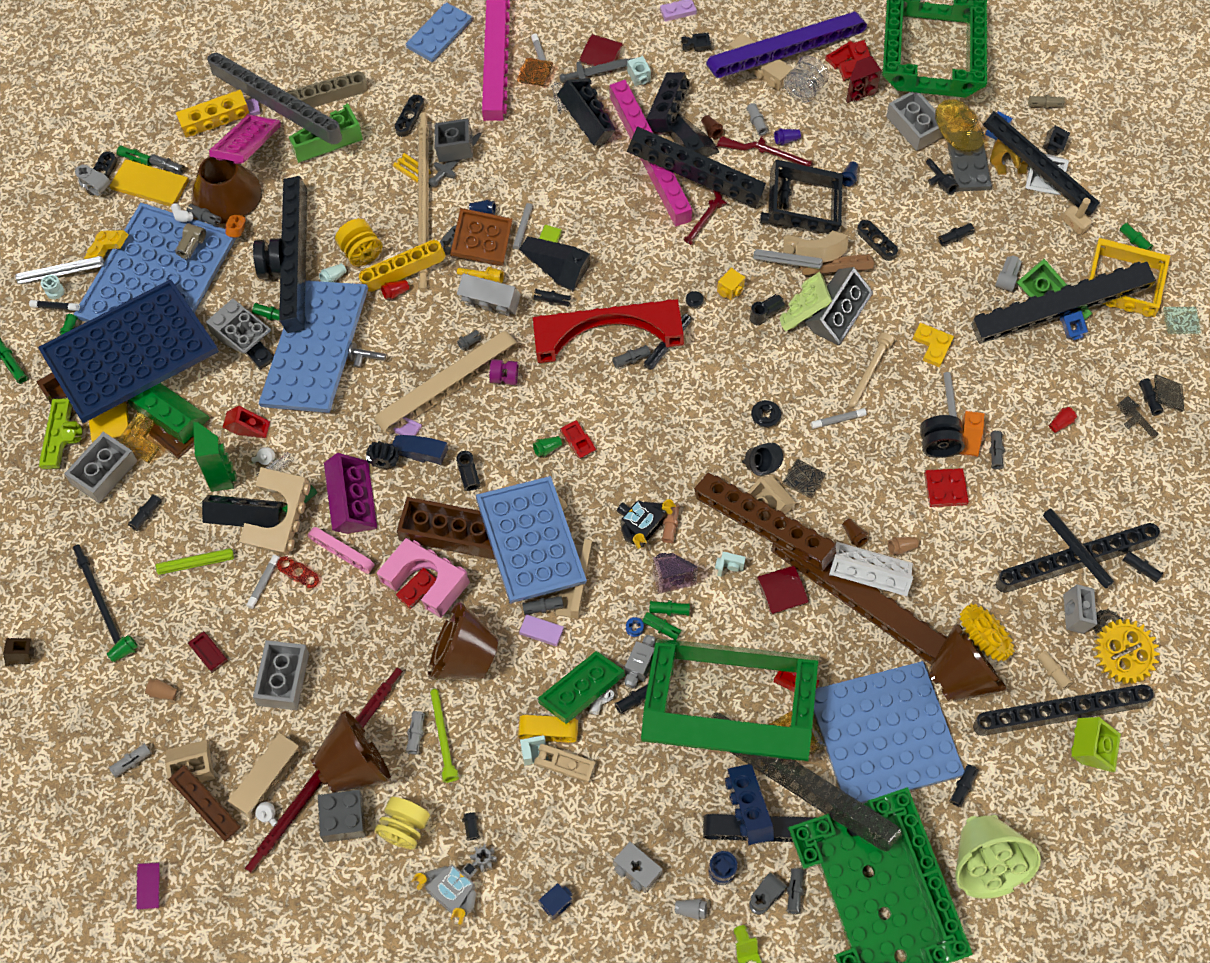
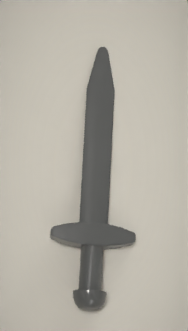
M635 58L620 59L583 69L580 62H576V72L562 73L559 78L562 83L576 78L585 79L586 76L625 67L628 60Z
M481 133L473 136V146L479 140ZM460 160L448 161L445 165L435 162L434 168L438 173L429 179V185L436 187L444 176L454 179L456 174L451 169Z

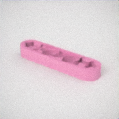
M313 527L308 533V537L313 542L364 573L369 574L375 567L370 559L319 528Z

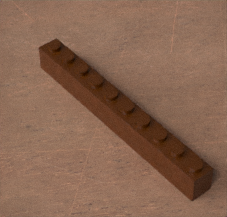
M772 543L771 552L791 566L794 565L799 572L932 665L946 640L942 633L935 632L925 621L918 620L912 612L898 606L895 600L881 594L878 588L830 575L832 561L824 571H821Z

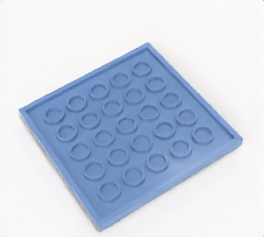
M923 661L816 689L814 715L846 808L866 803L868 800L906 787L909 788V791L962 777L964 773L963 766Z

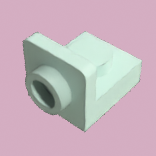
M722 552L721 558L717 557L715 569H718L717 576H722L724 567L735 572L743 571L746 557Z

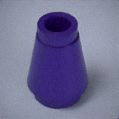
M779 128L774 132L775 143L781 146L801 138L799 129Z

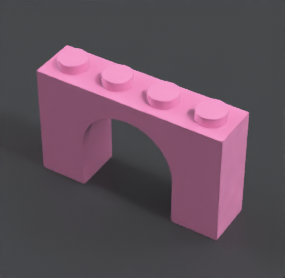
M405 538L376 574L381 583L397 591L413 572L422 568L436 571L438 573L437 579L421 601L426 610L442 618L470 583L467 572L460 566H453L448 559H441L431 549H424L417 541L413 540L412 542Z

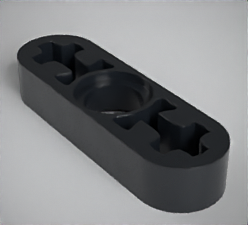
M415 94L409 97L395 123V132L398 136L406 137L412 131L424 108V99L421 95ZM409 113L414 115L412 118L405 117Z
M110 151L103 152L93 169L98 172L105 171L104 175L109 178L117 164L115 154ZM86 189L89 195L95 196L93 193Z
M862 220L858 223L857 234L884 260L892 261L896 258L897 246L871 221ZM880 238L882 242L875 243L872 239Z

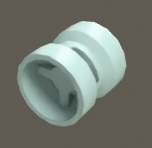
M51 274L43 277L41 286L47 297L54 300L62 297L64 288L60 284L58 277Z

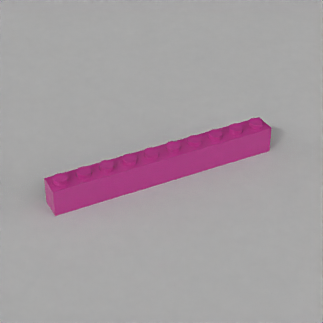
M486 0L482 97L483 121H504V114H507V104H504V101H507V90H504V88L508 87V77H505V74H508V64H505V61L509 59L508 51H506V48H509V38H506V35H509V25H506V22H510V13L507 12V10H510V0Z
M626 80L610 84V99L630 139H632L637 126L652 132ZM640 158L674 226L691 222L692 208L674 173Z

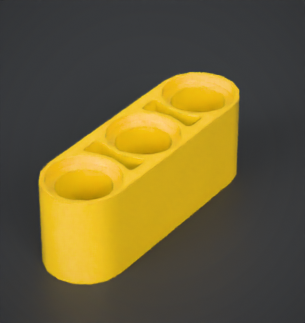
M521 715L519 717L518 738L523 740L544 735L545 741L574 743L577 742L579 721L573 718L565 724L556 716Z

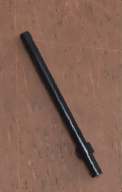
M79 544L74 545L73 550L77 557V565L85 575L112 640L116 644L121 637L90 569V561L84 555Z

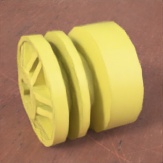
M392 796L389 798L384 809L385 813L391 818L381 817L379 822L382 825H377L374 831L384 840L395 846L413 850L417 846L415 840H419L421 837L420 833L414 828L424 829L430 814L413 802Z

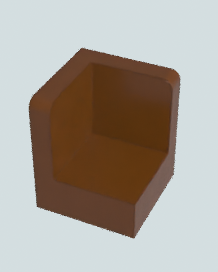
M53 373L36 381L50 404L52 399L67 398Z

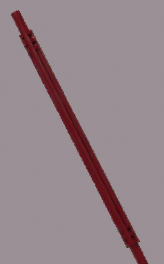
M396 667L386 682H382L355 718L363 728L392 691V686L403 673L398 667ZM319 769L314 772L257 847L256 854L244 868L247 872L251 874L262 858L267 857L322 782L318 777V774L321 773Z

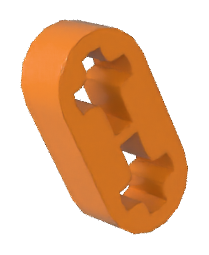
M241 215L230 216L226 223L225 234L229 237H240L245 229L246 218Z

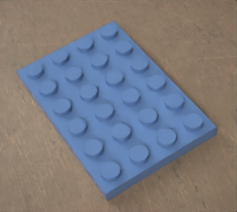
M551 476L476 495V501L510 604L586 584L587 580Z

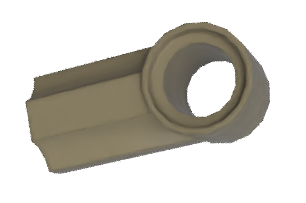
M187 223L183 228L182 239L175 250L176 254L182 259H190L198 243L201 244L205 240L206 229Z

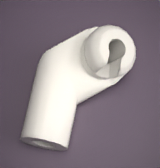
M177 203L171 205L176 221L191 222L193 220L191 212L181 210Z
M608 689L591 703L589 712L599 715L601 705L614 698L613 690Z

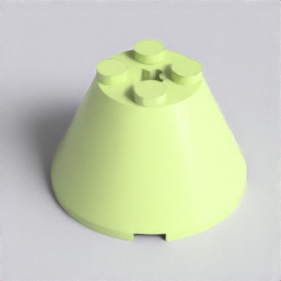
M971 816L966 820V825L960 834L955 873L957 885L966 892V895L974 898L988 899L1014 892V887L1022 882L1027 884L1037 873L1041 862L1040 853L1032 842L999 820L998 816Z

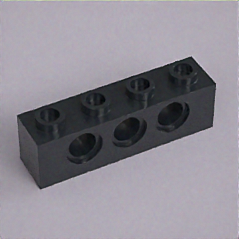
M666 72L646 118L652 132H670L675 124V118L680 112V106L685 100V94L690 87V81L687 79L685 72Z

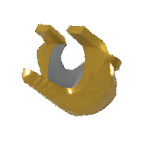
M997 139L990 157V163L995 167L997 175L1007 174L1005 162L1002 160V156L1007 152L1010 154L1015 168H1017V173L1026 174L1028 164Z

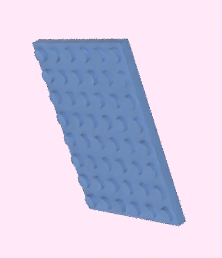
M140 203L124 229L128 237L121 249H112L104 262V266L101 267L80 302V310L75 311L73 315L77 316L78 320L88 322L170 279L195 313L236 238L227 236L225 234L226 229L214 227L194 219L191 222H178L175 220L172 212ZM187 223L205 228V240L201 244L198 243L190 259H182L176 254L175 250L182 239L183 228Z

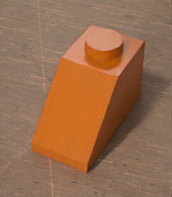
M965 411L961 421L965 448L959 454L978 457L985 413Z

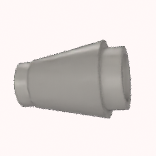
M702 899L676 900L675 914L699 921L700 919H705L707 901H702Z

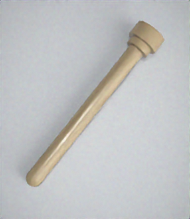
M882 333L878 339L879 347L849 401L851 408L856 406L885 349L892 346L894 337L890 334Z

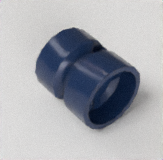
M719 851L712 856L708 869L712 882L724 886L733 881L738 865L734 855L728 851Z

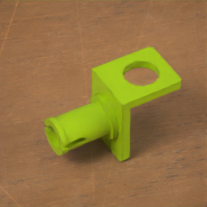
M745 925L735 927L733 932L737 939L736 958L738 963H747L749 961L761 963L758 954L757 938L750 939Z

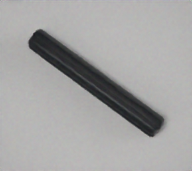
M686 313L681 316L683 331L691 322V316ZM661 341L645 360L644 366L652 370L670 347H666L665 343Z

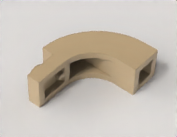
M831 231L826 237L818 240H805L788 234L783 239V253L821 258L823 263L841 257L848 249V235L836 231Z

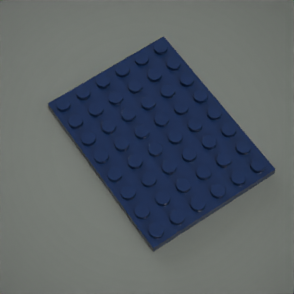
M171 279L38 347L82 423L97 417L219 352L217 346Z

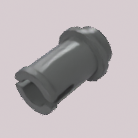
M474 330L464 337H459L457 344L460 349L468 350L469 346L482 339L481 335L476 336L479 332Z

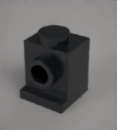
M1056 125L1047 131L1042 148L1046 149L1047 154L1058 155L1064 150L1070 133Z

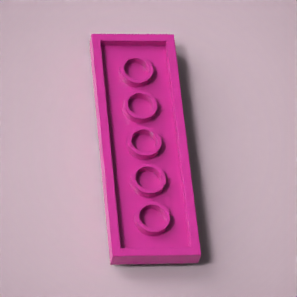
M248 114L209 150V157H215L217 160H230L236 164L244 163L281 127V120Z

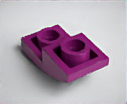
M160 862L137 864L136 909L159 908Z

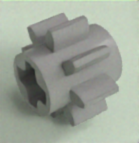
M485 844L483 848L478 849L474 847L475 855H470V859L476 861L472 865L475 868L480 867L481 873L486 868L492 870L491 863L497 862V858L491 856L494 854V849L488 850ZM486 855L487 858H485L484 862H481L480 858Z

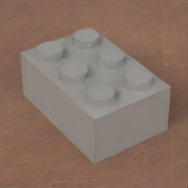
M909 92L888 105L886 117L916 151L945 136L948 123L921 93Z
M464 273L462 274L457 295L461 298V301L465 302V305L470 307L479 305L483 310L492 312L494 309L504 316L516 314L521 296L514 286Z
M102 432L64 474L71 485L100 503L137 463V459L132 450L105 432Z
M265 641L253 699L257 706L297 711L309 658L306 645Z

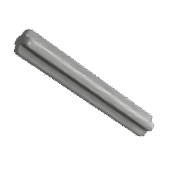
M756 249L753 254L755 260L821 269L823 264L821 258L759 249Z

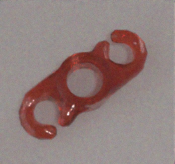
M282 556L278 559L276 564L278 570L293 581L306 585V579L313 577L314 582L308 584L307 588H314L318 585V575L303 563L290 559L289 566L282 567V562L287 561L289 557ZM296 568L303 569V573L300 576L292 575Z

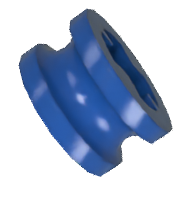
M632 617L626 622V632L629 636L638 637L643 633L644 624L641 619ZM634 623L637 624V627L640 626V628H637L636 631H632V626Z

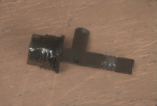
M1129 395L1117 404L1125 418L1129 415L1132 416V418L1124 423L1127 429H1130L1138 422L1153 439L1159 435L1136 410L1140 404H1137Z

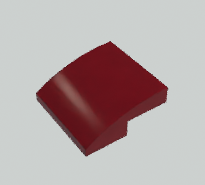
M591 34L579 62L593 67L616 61L620 55L623 43Z
M794 565L757 577L761 593L765 596L770 614L809 602Z

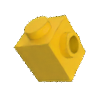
M730 268L718 281L717 292L720 296L732 300L735 296L738 297L743 291L745 276Z

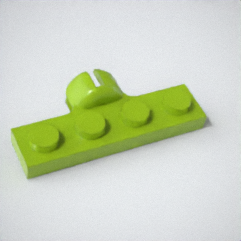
M68 398L52 399L39 461L41 469L60 468L64 446L78 443L82 439V437H75L83 434L81 425L77 421H69L72 405Z

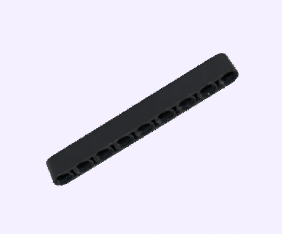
M1146 523L1084 543L1083 545L1100 563L1127 554L1129 550L1134 552L1153 545L1160 534V530L1157 525ZM1069 548L1004 569L1000 572L995 585L1000 592L1007 593L1086 566L1081 560L1074 557L1077 555ZM1038 567L1045 569V572L1041 571ZM1020 573H1024L1028 577H1023ZM1002 579H1007L1010 583H1005Z
M1141 684L982 712L974 721L973 730L977 735L987 736L1077 720V718H1090L1146 707L1153 699L1154 692L1148 685ZM1138 694H1142L1145 699H1141ZM1118 697L1125 699L1126 703L1121 702ZM1099 700L1103 701L1106 706H1102ZM1079 704L1086 706L1087 710L1081 709ZM1059 707L1064 708L1067 713H1062ZM1039 711H1044L1048 717L1042 716ZM1019 714L1025 715L1028 720L1021 719ZM999 718H1005L1008 724L1002 723ZM980 721L986 722L988 727L981 726Z
M706 814L703 816V838L710 840L747 841L746 837L741 835V821H737L735 815ZM770 816L773 824L774 840L768 842H793L788 827L814 818ZM849 825L847 832L850 836L854 837L857 836L858 829L854 825Z

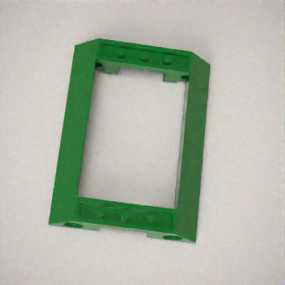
M886 0L883 77L897 91L966 98L986 87L987 0H952V5L920 2V0ZM903 16L967 23L966 70L952 69L949 80L917 76L918 65L901 64Z
M658 638L655 642L643 711L641 742L809 762L819 656ZM675 652L676 659L795 672L796 681L791 727L667 713V698L671 675L674 672Z

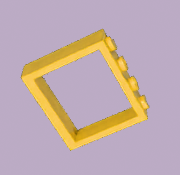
M1099 238L1094 248L1087 279H1094L1099 255L1130 263L1148 262L1150 268L1159 270L1152 303L1124 296L1103 304L1108 307L1124 309L1127 312L1139 313L1146 317H1155L1161 304L1170 256Z

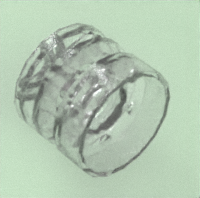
M803 56L784 78V86L793 98L804 103L811 102L829 80V73L820 60L812 56Z

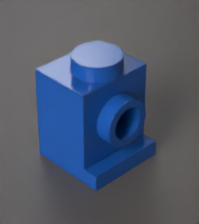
M1081 311L1059 318L1067 338L1072 337V340L1082 338L1083 333L1088 332ZM1071 324L1076 326L1075 330L1071 329Z

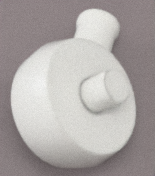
M263 447L257 452V456L252 457V462L256 463L259 461L263 465H269L274 461L275 453L271 448Z
M269 802L260 803L255 810L256 817L262 822L269 821L272 827L276 824L277 821L274 818L276 813L275 807Z

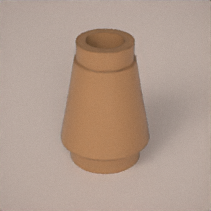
M892 537V539L888 540V550L891 555L899 556L918 548L916 537Z
M156 678L155 680H149L145 694L149 695L150 698L174 701L178 689Z

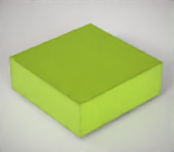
M544 225L539 239L558 243L562 229Z

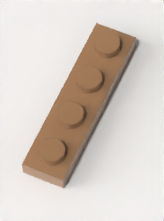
M870 254L852 255L824 262L821 269L799 266L802 275L812 276L819 271L820 273L831 274L832 272H837L838 269L850 267L865 271L874 268V261Z

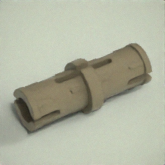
M1049 95L1029 96L1031 100H1028L1029 107H1044V109L1049 107L1063 108L1065 104V97H1050Z

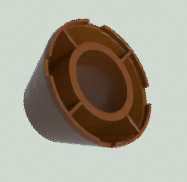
M207 157L199 166L191 191V201L195 206L202 209L206 208L210 213L220 216V224H225L232 215L245 217V215L254 211L260 202L262 190L258 178L242 164H236L230 160H217L215 157Z
M458 602L451 610V613H453L452 618L449 621H445L435 643L429 662L433 666L432 672L428 671V678L431 680L482 679L488 672L495 657L498 637L465 604Z

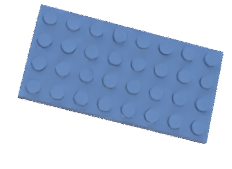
M306 281L305 330L287 333L283 328L259 400L261 407L330 413L349 353V347L352 343L367 295L368 287L366 284Z

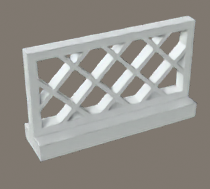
M836 542V554L832 561L830 575L907 596L913 580V563Z

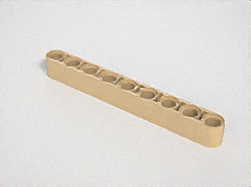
M508 331L499 333L380 411L375 416L374 421L386 435L394 433L393 429L395 427L400 429L408 423L403 419L404 417L411 420L415 419L489 370L492 359L504 360L518 349L519 343Z

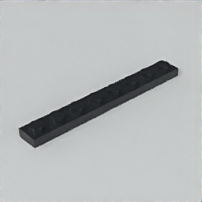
M993 111L982 124L986 129L1075 206L1079 208L1083 199L1089 198L1090 204L1085 211L1088 217L1095 211L1100 202L997 112Z

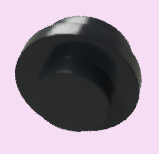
M692 291L686 295L685 301L689 307L698 308L703 304L704 297L700 292Z

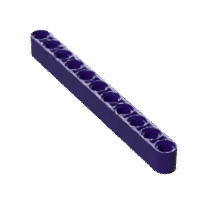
M851 12L713 55L707 60L706 66L716 78L725 77L860 34L866 29L867 23L857 12Z

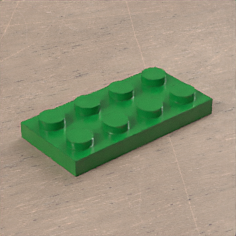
M595 651L537 698L538 703L567 724L625 676V672L598 651Z

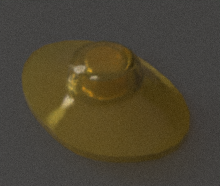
M957 99L945 100L937 106L935 110L937 125L942 135L954 148L964 152H972L982 147L985 142V135L973 110Z

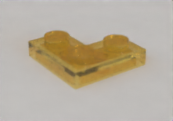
M137 412L117 440L148 464L160 449L145 438L155 425V422L140 412Z

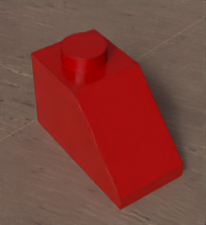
M239 405L226 412L222 428L236 435L265 439L270 421Z

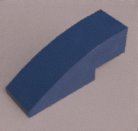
M396 435L392 443L394 447L398 448L399 456L422 463L428 461L442 465L448 451L447 442L421 436Z

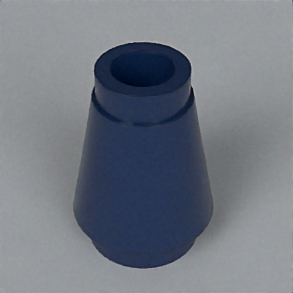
M854 161L849 162L842 172V184L844 186L850 187L857 181L859 166Z
M490 199L469 203V210L495 215L496 204L495 201Z

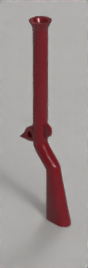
M721 136L716 147L742 151L756 148L760 153L767 152L800 165L811 167L813 164V160L809 161L766 145L762 136L758 142L754 141L746 144Z
M713 190L715 199L709 200L708 209L689 235L684 237V241L687 244H693L694 238L716 208H722L723 205L728 204L722 200L721 193Z

